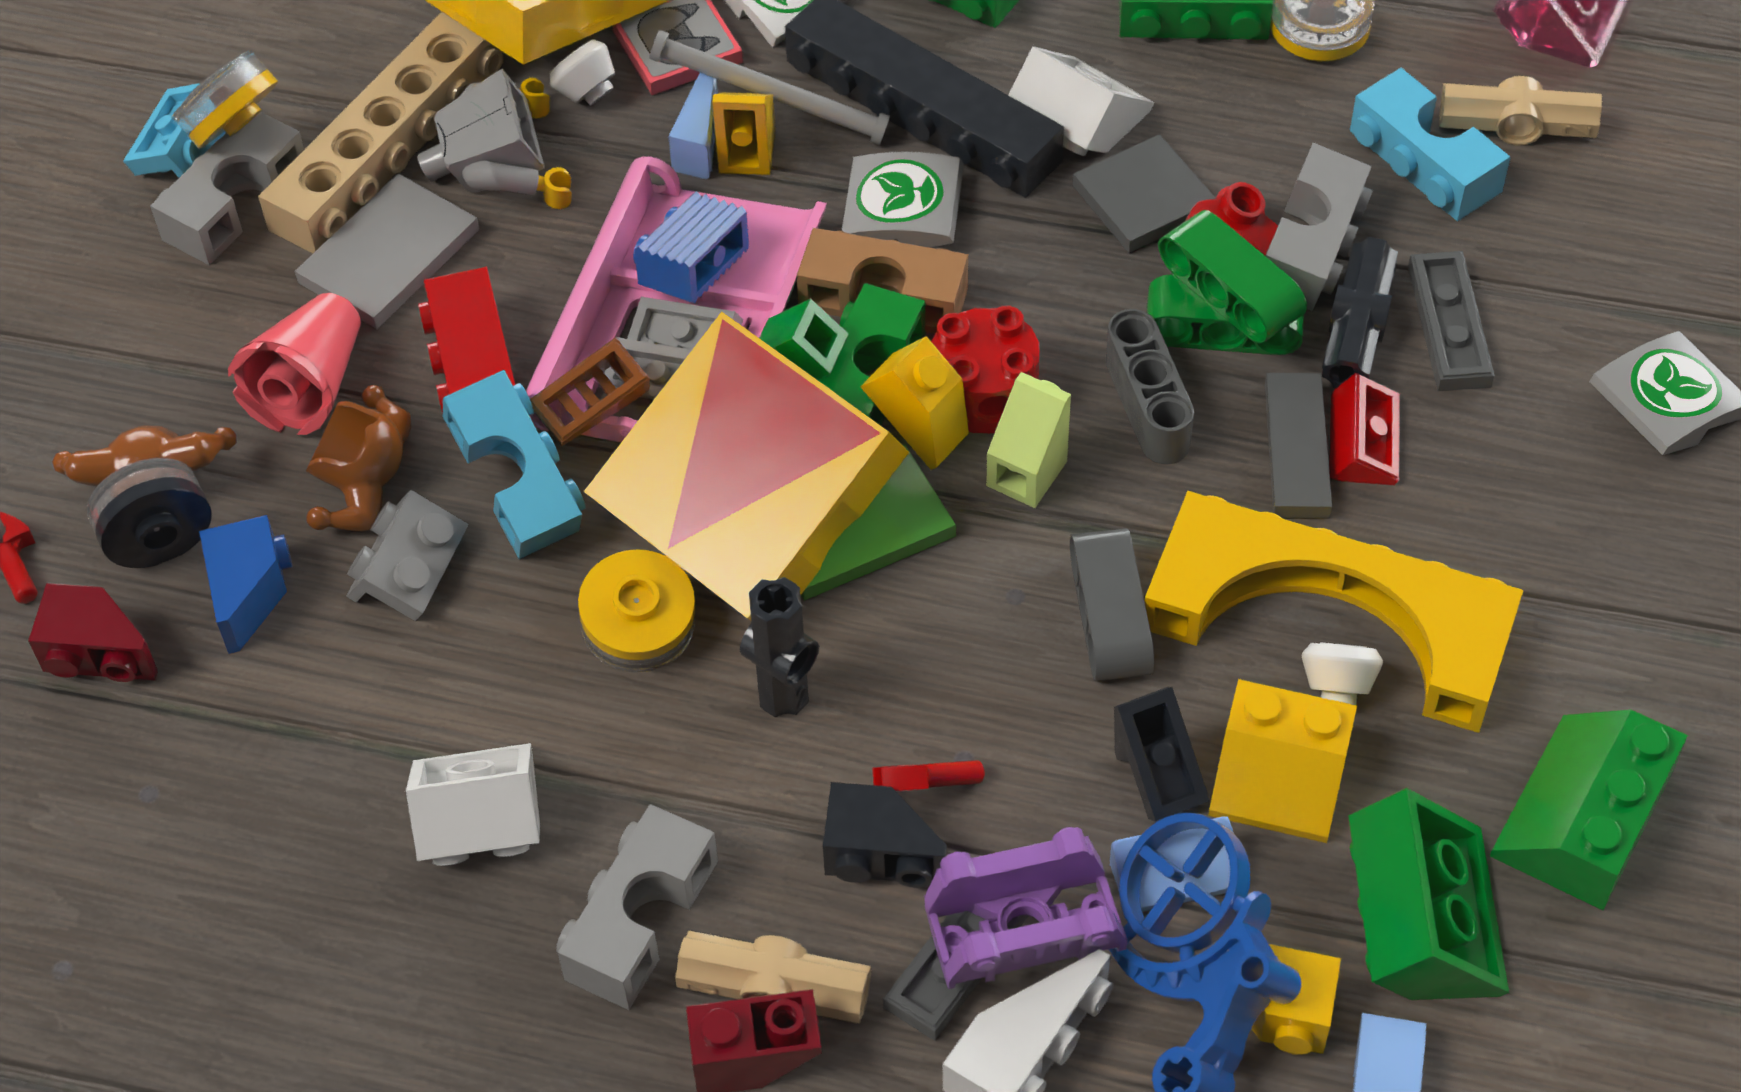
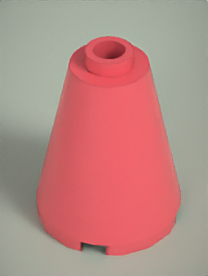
M322 293L243 346L237 352L228 367V377L233 374L237 386L232 392L237 402L253 419L267 428L281 432L285 426L300 429L297 435H307L321 428L333 409L361 326L359 313L352 303L337 294Z

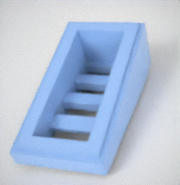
M699 73L669 134L671 165L676 172L708 179L712 171L715 145L712 101L713 94L718 93L716 78L703 73Z

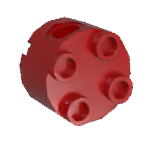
M1012 306L974 308L961 313H949L938 321L937 332L931 342L962 378L968 431L971 433H995L1014 382L1019 374L1023 372L1039 380V340L1032 327L1024 321L1022 312Z

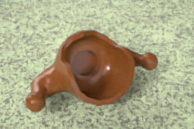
M370 385L362 393L364 405L375 409H369L348 401L338 402L306 469V472L340 489L344 493L347 507L335 512H330L321 506L311 508L307 513L306 519L308 525L313 529L323 530L327 527H334L351 531H366L372 528L377 516L381 512L383 486L395 476L400 467L403 456V443L410 434L412 425L410 413L387 399L384 390L378 385Z
M141 425L122 432L107 448L76 451L74 453L64 450L56 453L52 463L56 472L63 475L66 474L68 478L76 483L103 488L114 499L126 489L151 479L177 477L191 481L193 471L209 465L220 450H230L237 443L236 433L229 427H219L214 433L196 431L179 436L177 433L162 426Z

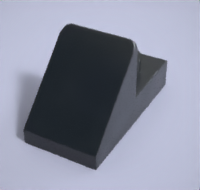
M1168 686L1114 707L1115 756L1117 760L1130 763L1149 820L1158 821L1210 801L1173 687Z

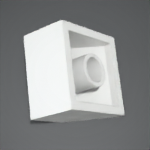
M1032 47L1008 94L1012 98L1063 125V147L1082 156H1085L1088 150L1107 153L1151 111L1154 105L1153 101L1076 57L1037 47Z
M531 743L413 760L406 787V795L417 861L432 859L435 865H452L467 860L469 853L493 850L495 856H512L529 850V844L539 843L540 819Z

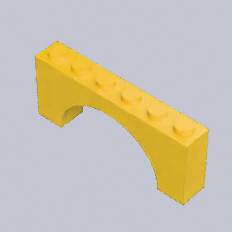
M1187 491L1145 596L1144 602L1150 632L1197 646L1202 634L1218 616L1229 608L1248 599L1282 592L1313 593L1337 598L1358 606L1378 617L1392 628L1409 647L1420 667L1424 681L1425 700L1422 716L1477 733L1480 732L1522 597V589L1506 585L1498 579L1482 578L1451 569L1437 561H1424L1400 554L1383 545H1370L1346 538L1329 529L1312 528L1285 520L1271 512H1258L1231 504L1217 496H1204Z

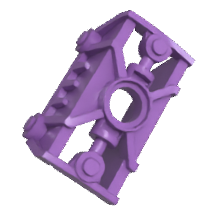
M1064 828L1054 835L1052 841L971 858L969 853L953 852L941 860V868L937 869L925 894V910L948 989L955 988L956 983L983 977L986 982L993 981L996 974L1067 958L1078 957V960L1099 949L1102 951L1116 947L1118 951L1126 949L1127 938L1121 925L1107 878H1105L1101 859L1089 837H1084L1081 828ZM1096 883L1098 892L1086 896L1080 908L1067 910L1065 903L1052 905L1064 889ZM969 911L986 919L979 921V930L967 933L962 927L957 925L941 927L938 917ZM1019 915H1029L1040 922L1010 930L1007 928L1008 922Z

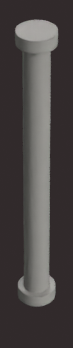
M661 30L658 31L649 59L660 62L661 58L756 94H773V100L871 136L870 142L880 145L890 116L880 113L879 117L673 41L668 39L669 33Z

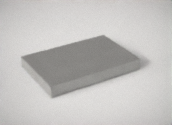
M397 174L295 270L296 278L299 284L318 295L333 293L346 298L356 308L362 321L378 329L424 284L425 279H429L480 230L478 219L415 182Z

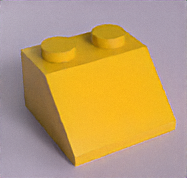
M1238 679L1208 816L1215 818L1228 816L1229 820L1327 843L1357 705Z

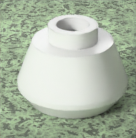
M591 40L576 49L550 72V86L575 103L585 99L591 106L614 88L609 79L615 75V70L606 44Z
M1320 642L1310 643L1302 652V660L1310 689L1322 690L1321 698L1356 705L1357 694H1369L1383 665V660L1378 651L1365 646Z

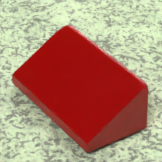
M1357 373L1332 392L1329 476L1331 479L1341 482L1395 485L1399 482V393Z

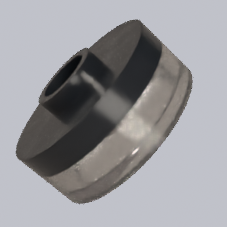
M170 458L145 459L118 469L95 488L87 504V517L104 555L111 562L127 568L153 567L185 554L201 540L199 531L208 529L212 519L211 507L193 470L185 463Z

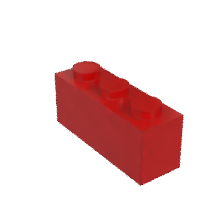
M487 267L425 279L424 284L428 301L418 303L425 335L436 333L437 342L428 343L427 348L433 374L439 375L444 373L446 383L436 385L442 415L443 397L502 370H505L514 386L515 381Z

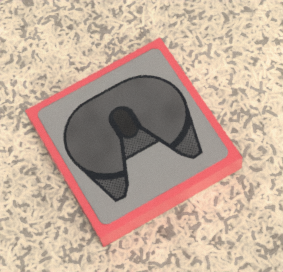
M670 0L612 26L613 32L651 95L696 80L700 73L661 58L660 62L649 59L659 30L669 33L668 39L737 65L743 63L742 49L711 0Z

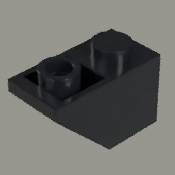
M831 782L823 839L825 875L837 876L839 879L851 883H861L869 879L897 881L901 885L911 888L929 886L937 869L941 868V860L947 856V845L892 787Z

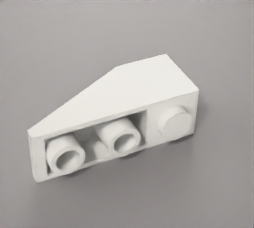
M1099 949L979 1013L943 1063V1091L1044 1092L1046 1081L1043 1080V1077L1053 1062L1063 1065L1070 1057L1079 1040L1080 1032L1076 1029L1087 1013L1095 1017L1111 994L1113 983L1108 981L1110 955Z

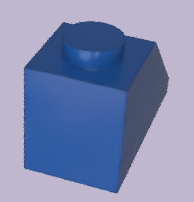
M267 515L199 531L216 623L228 654L238 652L243 648L287 592L283 569L293 567L288 544L284 534L274 536Z

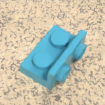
M211 81L166 90L123 161L135 176L155 172L164 173L172 170L178 177H181L199 156L203 155L225 134L223 132L201 149L188 137L193 129L216 109L210 96L217 89Z

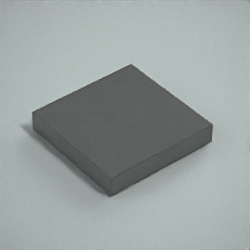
M1160 134L1073 174L1072 186L1128 253L1162 238L1184 223L1190 210L1197 202L1215 199L1214 195Z

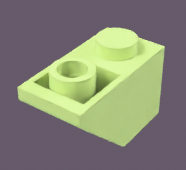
M1023 372L1019 374L1014 382L987 452L986 486L1036 508L1067 462L1070 393L1061 390L1050 381L1038 380Z

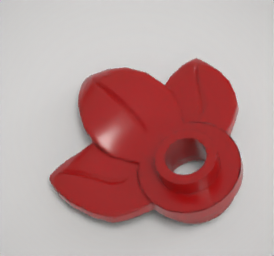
M1237 182L1223 188L1215 199L1201 200L1190 210L1186 221L1202 210L1210 211L1265 256L1278 228V225L1265 215V199L1262 193L1253 185L1244 182Z

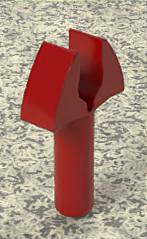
M0 512V520L6 530L2 536L3 543H0V569L15 600L18 603L27 604L37 597L38 592L19 553L22 548L35 544L36 541L25 523L12 515Z
M979 760L872 767L873 785L892 787L895 791L980 784L985 776L984 766Z

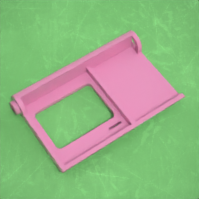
M653 157L635 159L629 167L526 389L529 398L531 399L615 337L620 338L631 311L639 305L641 297L735 311L743 319L741 326L747 329L750 324L748 331L759 338L768 318L785 310L797 281V273L812 228L819 227L827 203L816 202L813 209L803 210L707 194L710 199L716 197L719 202L725 200L728 205L733 202L737 208L741 205L747 211L749 247L747 252H743L741 258H737L736 264L732 263L730 269L726 268L725 274H721L719 280L714 281L713 286L709 285L707 292L703 291L702 297H698L694 304L638 284L636 264L633 260V252L638 239L644 234L650 235L663 223L665 215L670 208L674 206L679 207L695 192L682 190L676 171L664 161ZM649 172L659 175L666 185L652 184ZM592 378L585 383L595 393L598 383ZM576 389L570 391L568 395L583 413L587 411L589 405ZM558 399L549 404L565 426L574 420ZM535 413L529 415L536 428L549 431ZM611 415L581 435L622 442L638 420L625 416L617 417Z

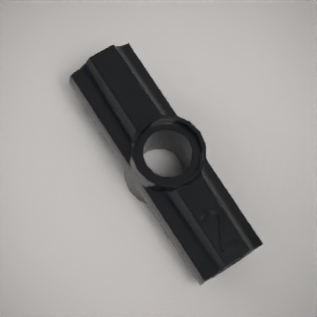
M1368 237L1365 241L1353 243L1343 285H1338L1328 330L1331 336L1327 343L1322 365V378L1327 379L1335 389L1355 373L1369 379L1377 343H1382L1392 299L1389 291L1390 287H1392L1398 261V252L1393 250L1386 240Z
M785 577L770 581L761 579L749 592L751 624L743 635L739 651L743 657L756 665L760 707L775 718L782 714L797 715L809 703L807 674L817 659L820 646L816 640L804 633L800 587Z

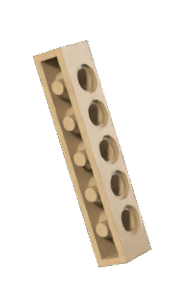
M441 12L258 196L268 231L311 253L318 250L368 203L396 173H400L408 164L409 159L427 141L432 140L438 132L434 118L439 110L456 100L470 84L475 82L481 83L499 70L504 62L502 51Z

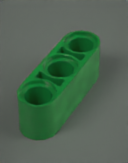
M1200 211L1159 239L1158 250L1166 267L1246 337L1256 343L1261 344L1304 315L1307 310V301L1299 285L1210 211Z
M1174 274L1157 277L1149 285L1146 313L1151 315L1157 323L1167 347L1286 355L1299 349L1302 344L1304 315L1260 344L1246 337Z

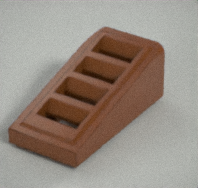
M615 337L533 396L530 401L534 413L558 443L563 446L649 391L650 378ZM611 367L624 384L616 388L603 371ZM594 378L607 396L599 400L585 382ZM576 389L591 408L583 413L568 395L570 391ZM557 399L574 419L566 426L549 406V404Z

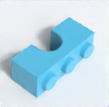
M1399 68L1356 95L1350 132L1355 135L1362 145L1371 148L1390 164L1391 168L1399 176L1405 177L1422 191L1433 205L1442 208L1456 221H1459L1503 191L1510 156L1475 127L1452 138H1440L1429 134L1437 96L1404 69Z
M502 370L443 397V418L467 463H471L486 455L500 454L511 458L520 467L523 474L521 479L513 486L495 494L493 512L518 559H521L578 532L582 518L581 511L585 509V502L576 483L571 478L564 481L555 465L560 459L550 435L546 431L538 433L529 416L534 413L533 406L524 387L520 383L513 386L505 370Z

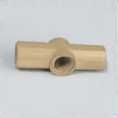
M1527 76L1508 78L1499 84L1498 87L1443 83L1439 127L1456 129L1475 127L1477 130L1497 131V135L1502 141L1512 145L1532 143L1540 138L1542 134L1597 138L1602 110V94L1543 90V87L1537 80Z
M688 931L687 936L683 937L679 951L675 980L676 987L734 999L813 989L817 1015L860 1023L868 999L871 966L811 955L799 943L780 936H760L755 939L754 943Z

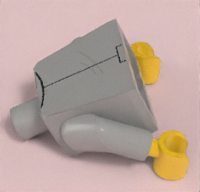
M501 69L481 83L475 82L470 84L456 100L437 112L434 119L440 143L418 154L419 165L431 182L452 173L468 192L477 193L488 190L534 195L536 191H542L544 202L552 208L564 209L571 204V176L567 170L561 167L552 168L547 171L545 176H540L538 172L545 167L532 118L544 117L550 111V96L544 93V85L540 80L528 78L522 82L521 88H518L504 70Z

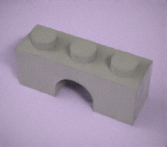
M262 112L231 137L225 132L213 146L192 163L191 167L169 188L162 191L157 200L150 206L162 241L210 265L243 232L233 197L231 196L245 190L263 192L304 151L300 132Z
M1315 143L1312 144L1284 210L1288 214L1301 218L1309 225L1298 224L1282 217L1266 253V257L1299 285L1306 298L1307 309L1310 311L1313 310L1321 292L1329 295L1332 294L1343 268V265L1334 262L1336 255L1347 256L1358 230V227L1349 224L1351 217L1361 219L1373 190L1364 187L1372 166Z
M649 804L639 822L632 821L626 827L619 842L618 856L608 871L601 870L593 880L588 893V904L579 919H571L559 936L556 951L559 956L564 980L630 1010L659 961L655 932L635 923L630 918L641 905L655 900L670 901L688 910L691 908L718 863L714 832Z

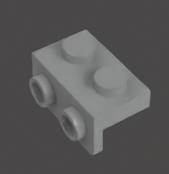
M412 490L397 505L388 501L371 528V531L378 534L371 549L364 546L348 570L347 575L355 580L346 597L357 602L365 593H368L416 621L424 613L469 524Z

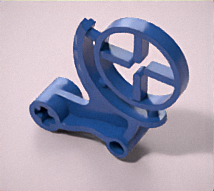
M1180 813L1159 820L1149 827L1130 849L1122 868L1119 884L1121 908L1128 922L1123 926L1127 938V946L1125 950L1118 951L1117 947L1109 949L1123 971L1142 987L1169 999L1199 1002L1204 1010L1201 1024L1184 1047L1175 1046L1168 1049L1158 1058L1152 1075L1155 1092H1235L1233 1073L1243 1057L1246 1040L1258 1016L1271 1001L1278 1004L1292 1002L1300 993L1302 985L1299 973L1278 960L1262 933V929L1271 912V900L1267 894L1259 891H1253L1248 895L1250 865L1241 841L1231 830L1207 816L1196 813ZM1208 829L1184 863L1183 871L1195 878H1201L1220 850L1225 846L1230 864V878L1226 895L1221 904L1203 888L1192 882L1186 883L1184 892L1213 917L1201 928L1187 935L1162 937L1160 936L1181 907L1186 896L1178 889L1168 887L1146 918H1144L1140 905V884L1147 863H1150L1165 877L1177 883L1182 882L1185 877L1184 873L1159 853L1157 849L1167 839L1182 831ZM1138 935L1164 950L1180 953V961L1172 963L1149 961L1135 950L1130 941ZM1210 946L1208 949H1206L1205 951L1201 952L1200 954H1198V955L1195 954V951H1198V950H1201V949H1203V948H1206V947Z

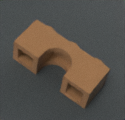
M812 228L797 273L798 304L812 299L828 315L841 317L846 304L849 301L855 303L864 283L925 300V332L936 334L937 323L940 318L949 313H961L968 291V254L952 252L947 249H935L900 243L895 240H882L853 235L843 231Z

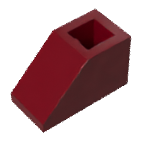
M46 583L28 640L43 672H49L63 678L88 675L107 677L117 682H130L134 679L156 681L158 669L145 639L103 587Z
M813 989L686 1006L692 1066L697 1092H739L761 1089L822 1053Z

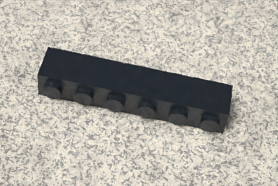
M813 0L785 25L787 62L792 64L796 70L813 76L830 86L836 93L848 96L869 108L878 117L880 113L890 116L889 120L909 131L918 140L926 141L950 156L960 158L963 164H967L988 176L1003 188H1009L1026 198L1063 160V125L838 0Z

